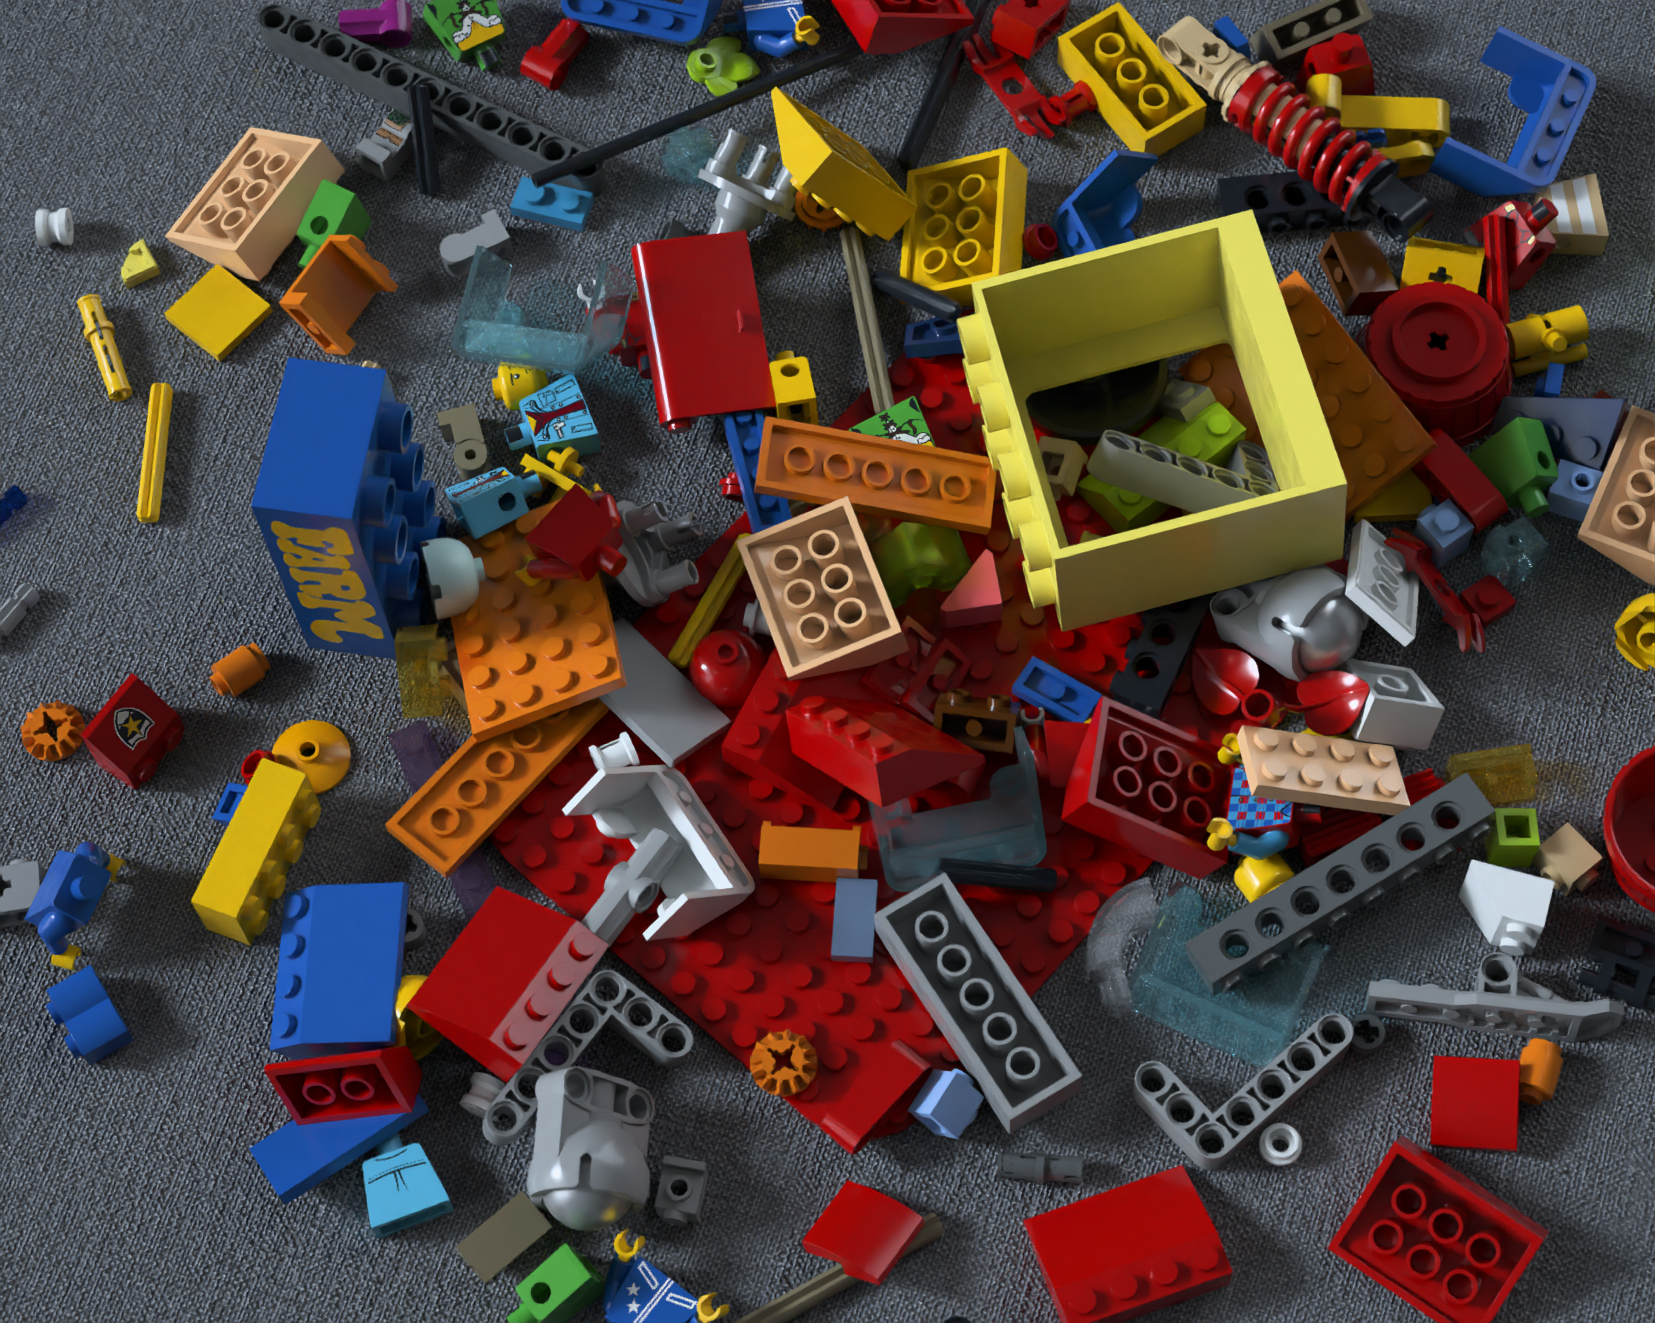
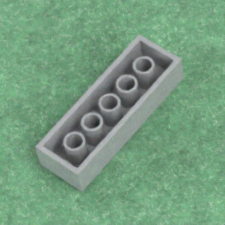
M946 873L939 875L874 914L875 932L1009 1135L1081 1091V1073Z

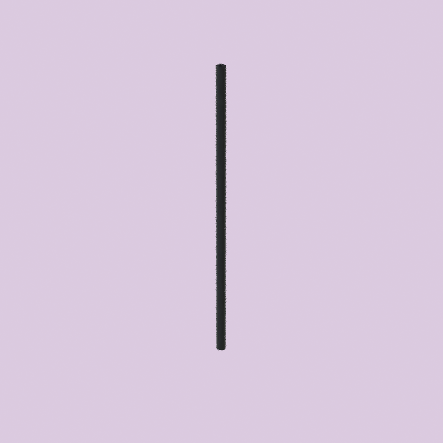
M854 40L531 174L532 182L536 188L542 187L766 94L775 87L780 88L864 53L858 41Z

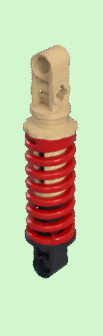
M1185 16L1158 37L1157 47L1162 57L1187 74L1196 84L1206 89L1212 99L1224 103L1221 114L1226 122L1233 123L1245 134H1253V139L1258 145L1268 146V151L1273 157L1283 158L1287 168L1298 170L1301 179L1313 182L1314 188L1319 193L1328 194L1330 201L1334 205L1342 206L1340 209L1346 213V217L1351 221H1357L1367 216L1386 231L1393 240L1405 243L1433 219V208L1428 200L1414 192L1396 177L1399 171V163L1388 158L1376 148L1372 151L1371 144L1368 141H1361L1354 146L1357 137L1354 130L1345 129L1340 132V120L1337 117H1330L1325 120V108L1321 105H1315L1310 108V96L1307 94L1295 96L1296 88L1292 82H1284L1279 85L1284 77L1268 61L1251 65L1245 55L1236 53L1223 40L1217 38L1204 28L1197 19L1191 16Z

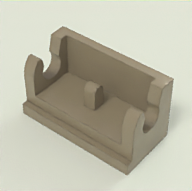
M521 1191L456 1246V1252L477 1277L486 1284L535 1241L547 1233L552 1226L531 1203L525 1193Z

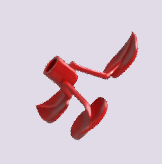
M1197 648L1193 652L1192 678L1196 693L1202 704L1209 711L1222 716L1233 714L1241 704L1243 714L1254 727L1270 728L1274 726L1279 720L1280 711L1284 710L1296 714L1305 712L1304 719L1306 725L1317 734L1323 736L1339 735L1351 728L1357 721L1370 692L1369 685L1353 674L1335 670H1323L1308 675L1298 684L1297 696L1303 705L1296 706L1285 703L1283 700L1276 702L1269 692L1257 689L1260 681L1259 668L1250 655L1236 649Z

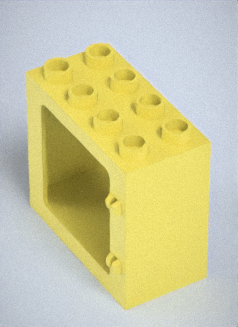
M1252 209L971 283L975 314L957 319V327L965 355L962 361L973 404H980L985 425H982V431L993 471H1000L1005 490L1002 493V499L1013 539L1020 538L1025 557L1022 566L1033 607L1035 609L1054 604L1062 632L1343 559L1347 481ZM1221 343L1229 344L1232 347L1280 491L1068 546L1025 404L1028 396L1034 392Z

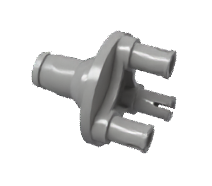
M730 128L726 129L714 159L709 158L705 169L701 168L697 175L698 178L721 188L715 200L717 216L708 234L746 230L748 237L750 231L762 225L768 211L793 222L796 213L791 210L796 201L794 195L797 190L790 182L793 175L783 165L774 187L766 185L781 154L771 150L766 163L763 164L769 149L759 144L747 174L739 176L734 168L749 138Z
M658 497L640 506H636L626 500L616 502L622 520L619 532L623 538L622 546L617 551L627 558V564L624 570L616 577H612L602 570L605 587L608 588L615 584L622 585L636 602L642 606L652 608L666 602L670 597V593L689 585L697 584L699 575L693 562L687 559L680 564L670 567L667 553L674 549V545L702 535L703 528L701 522L692 525L693 521L699 519L694 512H689L685 516L665 524L664 522L668 521V510L665 503Z

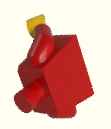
M575 483L525 538L534 557L537 559L532 558L529 554L526 555L523 560L527 565L522 570H516L515 574L528 586H534L542 579L571 580L577 578L587 582L600 569L612 577L618 576L624 570L627 558L617 551L623 543V538L619 532L622 520L615 498L612 495L603 492L597 483L593 486L594 492L588 495Z

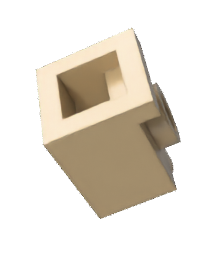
M1041 436L1038 447L1054 500L1059 501L1061 495L1073 497L1082 466L1087 464L1089 457L1077 441Z

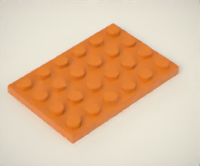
M1295 270L1278 285L1347 481L1346 522L1437 448L1438 445L1301 273ZM1221 343L1201 349L1177 371L1187 382L1210 387L1216 399L1215 402L1221 403L1247 429L1245 440L1259 445L1266 451L1232 347L1227 343Z
M561 499L531 510L475 540L470 535L457 539L468 546L473 559L481 557L486 576L485 581L479 582V596L474 605L465 612L451 617L472 734L478 742L627 686L602 569L587 582L577 578L571 580L542 579L534 586L526 585L515 574L516 570H522L527 565L523 560L526 555L529 554L532 558L537 559L534 557L525 538Z

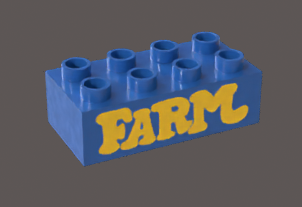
M288 357L251 508L308 647L401 660L407 633L423 634L430 611L429 588L418 586L423 564L420 542L435 538H446L445 518L433 516L435 507L434 481L422 480L424 470L423 444L410 442L413 427L412 406L396 402L386 369Z

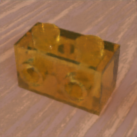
M438 624L398 627L394 646L403 719L442 716L446 699L452 698L451 676L443 675L442 661H448L446 637H439Z

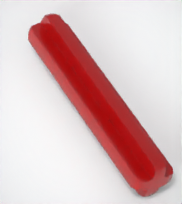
M1489 214L1483 218L1487 303L1494 308L1505 325L1510 323L1505 217L1502 214Z

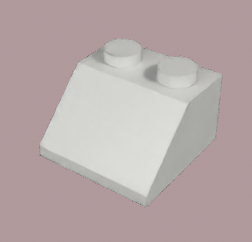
M1348 659L1340 665V671L1361 678L1370 687V692L1357 721L1349 728L1352 737L1356 741L1388 744L1404 751L1410 748L1427 750L1445 708L1412 668Z
M1472 859L1462 883L1459 897L1491 945L1499 946L1501 951L1510 955L1520 956L1524 953L1531 955L1545 925L1555 881Z

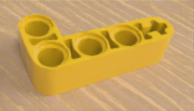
M1333 74L1315 75L1307 83L1306 94L1311 99L1310 108L1315 105L1323 106L1326 111L1325 120L1330 117H1337L1341 122L1340 132L1345 129H1352L1355 132L1363 130V132L1368 133L1369 129L1383 128L1387 135V147L1401 146L1408 142L1419 140L1431 144L1433 148L1442 147L1447 137H1450V105L1443 99L1342 95L1341 80Z

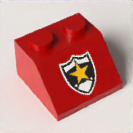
M131 673L81 733V737L98 766L136 790L142 782L148 781L155 774L158 762L166 752L172 751L178 746L183 737L185 727L179 715L139 677Z

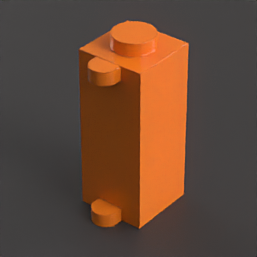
M763 821L758 863L760 878L835 883L837 877L859 879V870H867L868 846L861 845L862 826H853V830L772 826V821Z

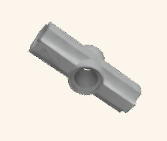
M653 828L628 862H619L610 871L605 880L604 893L581 921V924L609 944L610 947L636 912L638 914L643 913L652 905L659 892L660 880L683 852L682 846L661 829Z

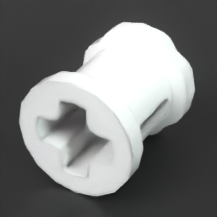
M626 731L620 734L619 739L597 748L595 745L588 747L597 771L601 768L624 767L629 764L636 766L640 764L636 750Z

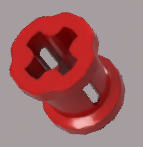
M1082 80L1076 82L1073 89L1060 97L1054 95L1048 99L1052 109L1066 118V121L1061 124L1062 127L1069 126L1073 118L1085 111L1092 112L1098 106L1092 89Z

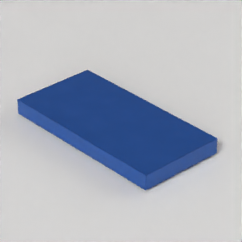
M417 1093L413 1111L408 1113L297 1125L292 1120L249 1148L283 1204L286 1205L426 1114L429 1109Z

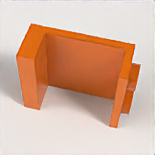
M350 234L329 235L278 303L327 354L348 355L356 343L347 332L377 291L395 292L399 287L389 277L390 272L387 267L374 260L365 251V244L359 238Z

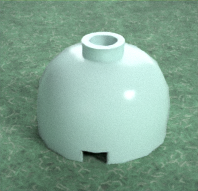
M435 538L421 541L423 563L426 562V579L437 620L465 612L474 605L479 596V582L486 580L481 557L473 559L468 546L459 540Z

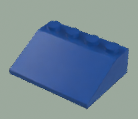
M405 882L314 885L285 893L270 1051L295 1060L359 1052L396 1043L395 1003L397 992L401 986L409 884Z

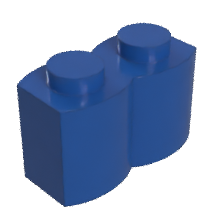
M91 965L47 989L52 1001L46 1004V1008L57 1026L65 1023L70 1034L64 1037V1040L75 1059L83 1056L87 1063L92 1065L134 1041Z

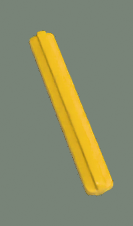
M153 383L150 389L136 514L142 523H156L160 516L173 390L168 383Z
M740 534L736 541L748 537L751 534ZM736 541L668 655L669 661L679 668L689 667L692 651L699 640L708 635L746 570Z

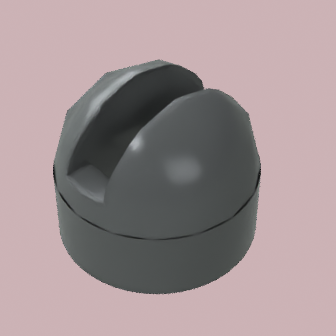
M669 218L664 224L658 240L689 237V231L681 222Z

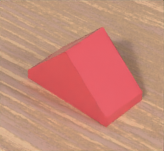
M986 549L941 605L940 625L946 629L1002 620V599L993 553Z

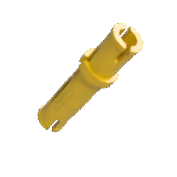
M88 294L77 301L86 327L84 329V336L87 342L92 344L99 369L108 390L109 399L114 402L128 399L133 394V391L129 385L122 359L113 338L115 329L112 322L107 320L100 296ZM95 323L99 324L103 340L99 338ZM107 355L110 356L115 371L114 373H112L110 370L106 358Z

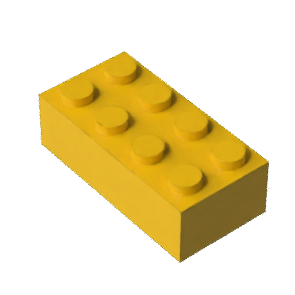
M1120 2L1058 37L1057 63L1074 83L1082 80L1089 85L1098 104L1096 110L1131 151L1153 153L1158 157L1204 129L1207 104L1178 70L1162 57L1155 43Z
M265 758L261 759L191 899V903L207 930L250 946L256 934L261 935L265 930L269 919L268 910L273 900L279 899L286 885L285 875L291 863L295 864L299 860L304 847L302 840L308 828H313L316 825L321 813L320 803L306 773Z

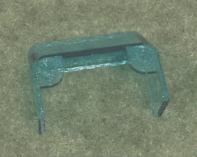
M476 246L452 338L453 348L458 355L473 362L576 375L583 372L619 344L623 335L636 281L612 263L601 260L583 334L523 327L525 322L523 309L512 301L504 300L512 265L484 246Z
M1022 726L1014 728L1019 764L1002 767L992 775L989 783L990 799L912 814L908 798H904L884 808L868 800L884 876L892 889L899 892L914 891L936 878L937 862L943 857L1023 866H1034L1044 858L1047 845L1035 761Z

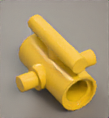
M1579 305L1545 313L1544 315L1528 314L1523 320L1504 325L1508 334L1510 344L1509 355L1511 359L1516 360L1529 356L1528 359L1512 363L1514 378L1546 370L1549 362L1564 365L1588 358V350L1584 343L1567 348V345L1586 341L1589 337L1588 321L1583 309Z

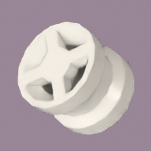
M60 208L57 212H49L46 209H38L36 211L35 229L37 240L41 247L50 246L52 242L72 245L74 227L69 208Z
M474 1072L470 1079L472 1087L469 1093L462 1096L459 1103L465 1110L484 1119L489 1106L507 1084L488 1074ZM500 1114L495 1115L492 1121H497Z

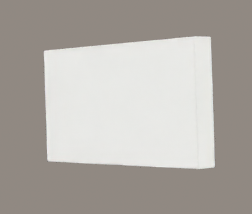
M1362 519L1353 527L1345 595L1406 647L1415 638L1420 577L1415 570L1407 572L1403 555L1399 551L1385 545L1383 541L1387 538L1369 522Z

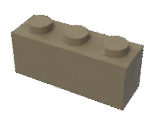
M1322 0L1262 26L1249 40L1259 61H1268L1272 64L1273 68H1276L1306 55L1309 48L1314 45L1332 41L1333 37L1338 33L1352 35L1360 31L1374 17L1366 0Z

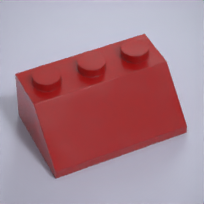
M407 1046L288 1060L266 1064L264 1068V1073L297 1125L412 1112L423 1074Z

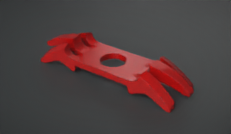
M994 28L990 30V38H992ZM977 33L971 37L976 52L969 40L963 42L962 46L975 74H980L1013 117L1016 128L1029 136L1040 135L1049 140L1054 138V133L1042 119L1054 125H1061L1066 121V118L1052 109L1045 95H1040L1014 61V54L1005 47L991 41L997 58L994 57ZM1014 80L1022 85L1023 91L1016 95L1008 94L1003 90L1002 84L1006 81ZM1037 109H1040V111H1041V117H1040V115H1039Z
M1394 528L1392 532L1401 539L1388 538L1383 541L1385 545L1399 551L1403 555L1407 572L1416 571L1446 613L1442 621L1456 629L1462 653L1470 649L1472 637L1474 649L1476 652L1478 651L1480 654H1483L1485 652V637L1479 613L1470 614L1432 562L1431 555L1433 549L1415 535ZM1435 583L1442 589L1444 594L1437 588Z

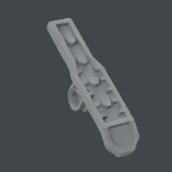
M1493 952L1481 960L1474 983V991L1448 990L1435 984H1425L1422 986L1404 985L1392 979L1370 981L1365 1002V1014L1446 1023L1474 1031L1577 1042L1601 1037L1620 1027L1624 1017V1005L1608 998L1586 1003L1583 1001L1570 1002L1553 994L1554 991L1523 977L1521 971L1517 969L1514 960L1507 954ZM1488 975H1497L1504 981H1492L1488 978Z

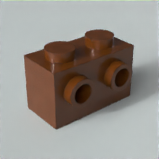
M1371 230L1333 232L1317 256L1344 317L1372 315L1386 298L1399 291L1396 279L1392 276L1382 249L1378 246Z
M949 689L947 693H941L936 702L933 727L973 749L1013 753L1017 743L1021 703L1012 702V697L1002 694H990L987 699L972 697V692L967 690Z

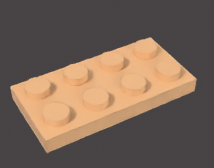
M1242 725L1237 734L1252 796L1394 816L1411 806L1393 746Z

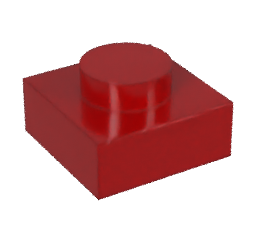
M1490 573L1462 591L1459 596V600L1470 614L1479 613L1483 629L1515 609L1517 603L1493 573Z

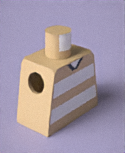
M1596 174L1553 183L1547 190L1535 194L1532 206L1536 205L1542 198H1546L1556 206L1559 212L1558 216L1546 226L1556 240V247L1551 253L1603 255L1609 233Z

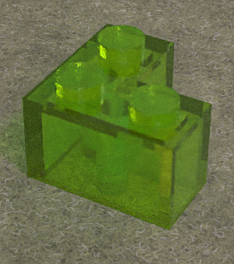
M904 521L870 548L893 608L903 605L908 600V596L920 587L934 588L940 591L956 588L972 567L957 529Z

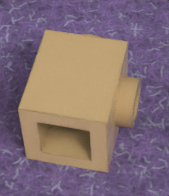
M1567 822L1540 845L1532 862L1540 870L1542 878L1555 881L1553 889H1559L1567 897L1576 888L1583 892L1596 881L1600 875L1597 869L1603 857Z

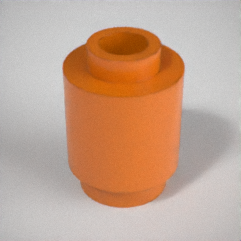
M251 643L247 647L241 645L211 666L213 675L209 677V680L222 697L228 694L234 699L265 678V672L271 669V666L264 653L255 643Z
M1534 1038L1530 1039L1528 1046L1523 1047L1519 1058L1521 1063L1520 1100L1533 1105H1541L1542 1101L1552 1100L1564 1062L1561 1057L1562 1048L1548 1040Z

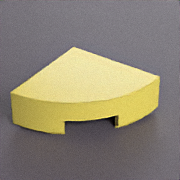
M144 239L139 240L129 249V254L121 268L122 279L127 289L161 274Z

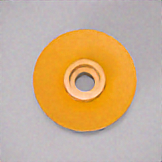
M319 720L303 721L289 727L279 736L272 749V753L279 759V764L307 774L316 795L325 793L337 786L346 776L351 763V749L345 735L334 725ZM315 748V753L312 756H302L304 750Z

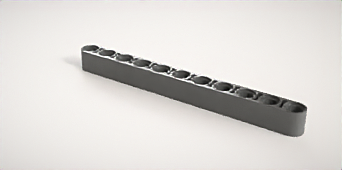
M277 3L266 5L257 15L264 43L270 50L392 108L399 109L410 115L407 95L408 87L416 84L427 85L429 87L430 99H434L431 101L433 126L527 172L536 173L590 150L284 5ZM554 158H561L559 160L552 161V159ZM603 161L551 183L591 192L595 198L606 187ZM586 173H593L589 176H584Z

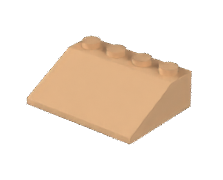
M251 127L165 237L170 242L214 265L218 263L235 276L261 281L271 271L274 262L284 249L293 242L294 236L297 234V230L322 180L325 179L336 184L345 172V169L320 139Z
M1632 405L1577 538L1655 586V413Z
M848 496L736 541L789 681L871 666L910 650Z

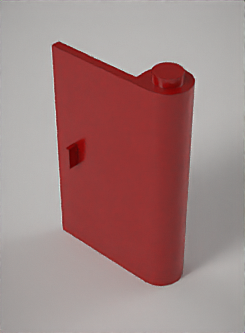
M746 230L653 240L633 246L631 254L660 427L668 429L670 434H680L690 431L692 429L691 425L696 423L699 417L776 408Z

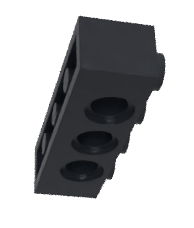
M1298 171L1218 178L1215 201L1218 218L1252 209L1260 233L1278 235L1292 230L1308 229L1310 231H1319L1326 227L1336 226L1354 228L1371 223V219L1367 216L1357 221H1351L1346 217V213L1340 209L1342 206L1334 205L1332 202L1327 201L1329 199L1328 194L1319 193L1314 188L1313 182L1301 179ZM1289 203H1298L1300 206H1293ZM1252 206H1260L1264 209H1254Z
M1217 592L1144 611L1140 622L1144 629L1139 638L1132 637L1124 656L1129 661L1124 671L1117 670L1111 681L1109 692L1113 693L1114 701L1160 720L1210 613L1209 605L1211 599ZM1173 604H1181L1185 606L1187 610L1183 612L1173 611L1170 608V606ZM1158 637H1166L1170 639L1172 643L1168 645H1160L1157 644L1154 641V639ZM1143 670H1150L1157 676L1145 679L1138 673Z

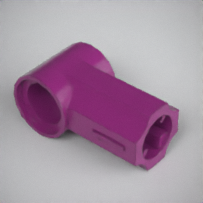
M386 0L381 3L380 8L340 10V32L360 42L380 41L385 46L391 48L405 47L412 41V6L404 0Z

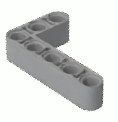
M1106 430L1103 432L1086 466L1088 472L1098 480L1192 513H1199L1279 492L1267 452L1259 445L1246 440H1240L1237 443L1225 467L1222 468L1118 431Z
M612 970L598 972L489 1106L483 1120L482 1130L484 1136L495 1145L505 1146L511 1144L535 1116L538 1109L537 1098L523 1096L519 1092L518 1085L526 1081L536 1084L539 1077L545 1073L573 1067L606 1025L656 1063L670 1068L680 1065L693 1045L691 1030L686 1024L619 973ZM600 986H607L615 992L616 999L603 1001L596 995L595 989ZM640 1011L647 1016L649 1024L644 1027H638L630 1021L628 1014ZM577 1017L583 1018L590 1024L591 1030L587 1033H578L572 1029L570 1020ZM670 1036L678 1039L682 1050L679 1052L666 1050L662 1044V1038ZM551 1049L558 1050L564 1055L565 1063L559 1066L552 1065L547 1062L544 1053ZM498 1114H505L513 1120L514 1127L508 1131H501L493 1125L492 1118Z
M1329 1013L1324 1015L1214 1113L1166 1065L1158 1061H1147L1136 1070L1132 1089L1133 1098L1197 1166L1205 1170H1217L1346 1055L1354 1033L1353 1026L1349 1019L1342 1014ZM1335 1031L1340 1034L1343 1042L1339 1044L1328 1043L1323 1038L1322 1033ZM1300 1057L1306 1058L1311 1062L1313 1068L1309 1071H1300L1294 1067L1292 1060ZM1149 1078L1157 1079L1163 1085V1089L1158 1092H1149L1143 1088L1141 1083ZM1269 1084L1276 1085L1281 1089L1283 1095L1279 1098H1269L1264 1095L1261 1088ZM1175 1109H1186L1192 1115V1120L1185 1123L1177 1122L1170 1113ZM1239 1111L1245 1112L1250 1115L1253 1122L1247 1126L1237 1125L1231 1119V1114ZM1205 1139H1214L1220 1143L1222 1150L1214 1154L1207 1153L1200 1146V1142Z

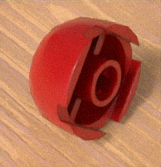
M721 629L711 632L699 640L691 653L688 672L692 686L702 697L711 701L719 710H725V707L733 708L738 706V709H741L765 667L767 659L762 646L753 636L741 630Z

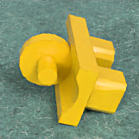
M568 447L561 454L554 449L550 450L547 459L555 463L554 469L525 454L520 464L527 467L525 472L532 469L535 470L543 488L542 491L532 496L540 499L549 481L558 485V488L549 503L561 499L576 483L567 478L568 475L572 473L580 478L585 471V467L577 463L579 457L578 450ZM579 485L588 495L592 494L591 491Z

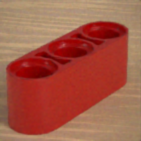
M1435 428L1428 434L1438 447L1413 466L1411 471L1440 503L1450 499L1474 526L1472 535H1476L1508 512L1507 503L1499 490L1443 430Z
M901 1038L896 1040L828 1112L820 1124V1128L850 1155H856L923 1084L931 1073L933 1066Z

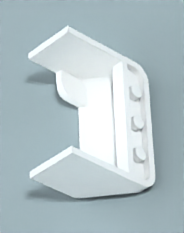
M668 765L601 768L562 809L566 816L592 814L601 833L610 838H629L636 850L653 828L661 829L670 835L684 849L659 882V886L667 896V899L658 906L659 918L643 933L646 940L687 936L742 903L755 890L752 876L687 779L674 767L670 768Z

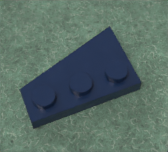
M1504 396L1490 434L1495 435L1517 417L1541 420L1553 457L1603 472L1629 398Z

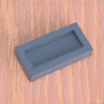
M837 877L831 949L832 961L873 963L874 914L877 908L878 880Z

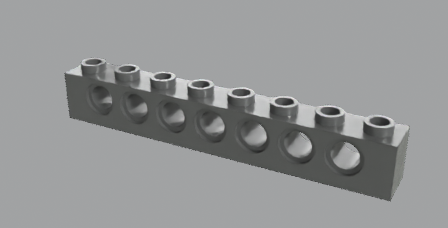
M1466 772L1185 943L1187 958L1213 996L1222 991L1225 993L1233 992L1245 983V977L1259 969L1261 972L1271 969L1279 963L1281 955L1293 948L1301 950L1307 947L1317 938V933L1329 926L1331 929L1340 927L1352 917L1351 913L1363 905L1372 907L1386 897V891L1398 884H1401V886L1409 885L1421 876L1424 868L1434 862L1440 865L1450 860L1457 853V848L1469 841L1474 844L1486 838L1492 832V827L1494 826L1495 810ZM1444 818H1450L1455 820L1458 826L1453 829H1444L1437 822ZM1415 839L1424 846L1419 850L1411 851L1402 844L1407 840ZM1380 860L1389 867L1382 872H1375L1370 870L1367 865L1372 861ZM1344 881L1350 883L1354 888L1348 893H1338L1332 886L1337 882ZM1303 903H1312L1319 908L1317 912L1311 915H1304L1297 910L1298 906ZM1269 924H1277L1283 928L1282 933L1277 936H1267L1261 930ZM1235 945L1243 946L1248 950L1247 954L1240 958H1233L1226 951Z

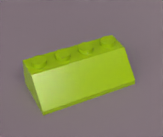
M1214 401L1188 422L1164 416L1137 438L1223 467L1226 465L1237 443L1240 440H1245L1247 429L1221 403ZM1091 474L1077 483L1075 490L1117 533L1148 526L1172 507V505L1105 483Z

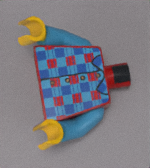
M1229 733L1224 737L1222 743L1233 751L1226 747H1221L1218 752L1219 761L1226 765L1233 764L1236 761L1240 764L1239 767L1233 768L1226 819L1214 818L1206 829L1207 832L1212 833L1207 840L1210 849L1219 851L1225 845H1228L1232 855H1244L1256 860H1264L1286 848H1293L1298 845L1301 823L1324 822L1325 806L1252 796L1237 734Z

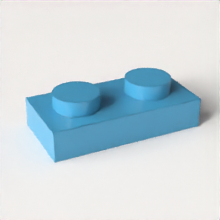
M522 176L510 208L514 216L583 232L594 197L591 192L553 183L536 188L531 178Z

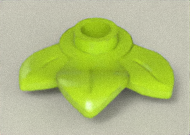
M728 36L712 39L706 48L692 51L687 59V69L690 77L700 84H706L710 92L718 97L738 89L737 83L758 76L760 69L750 56L740 52L741 41Z

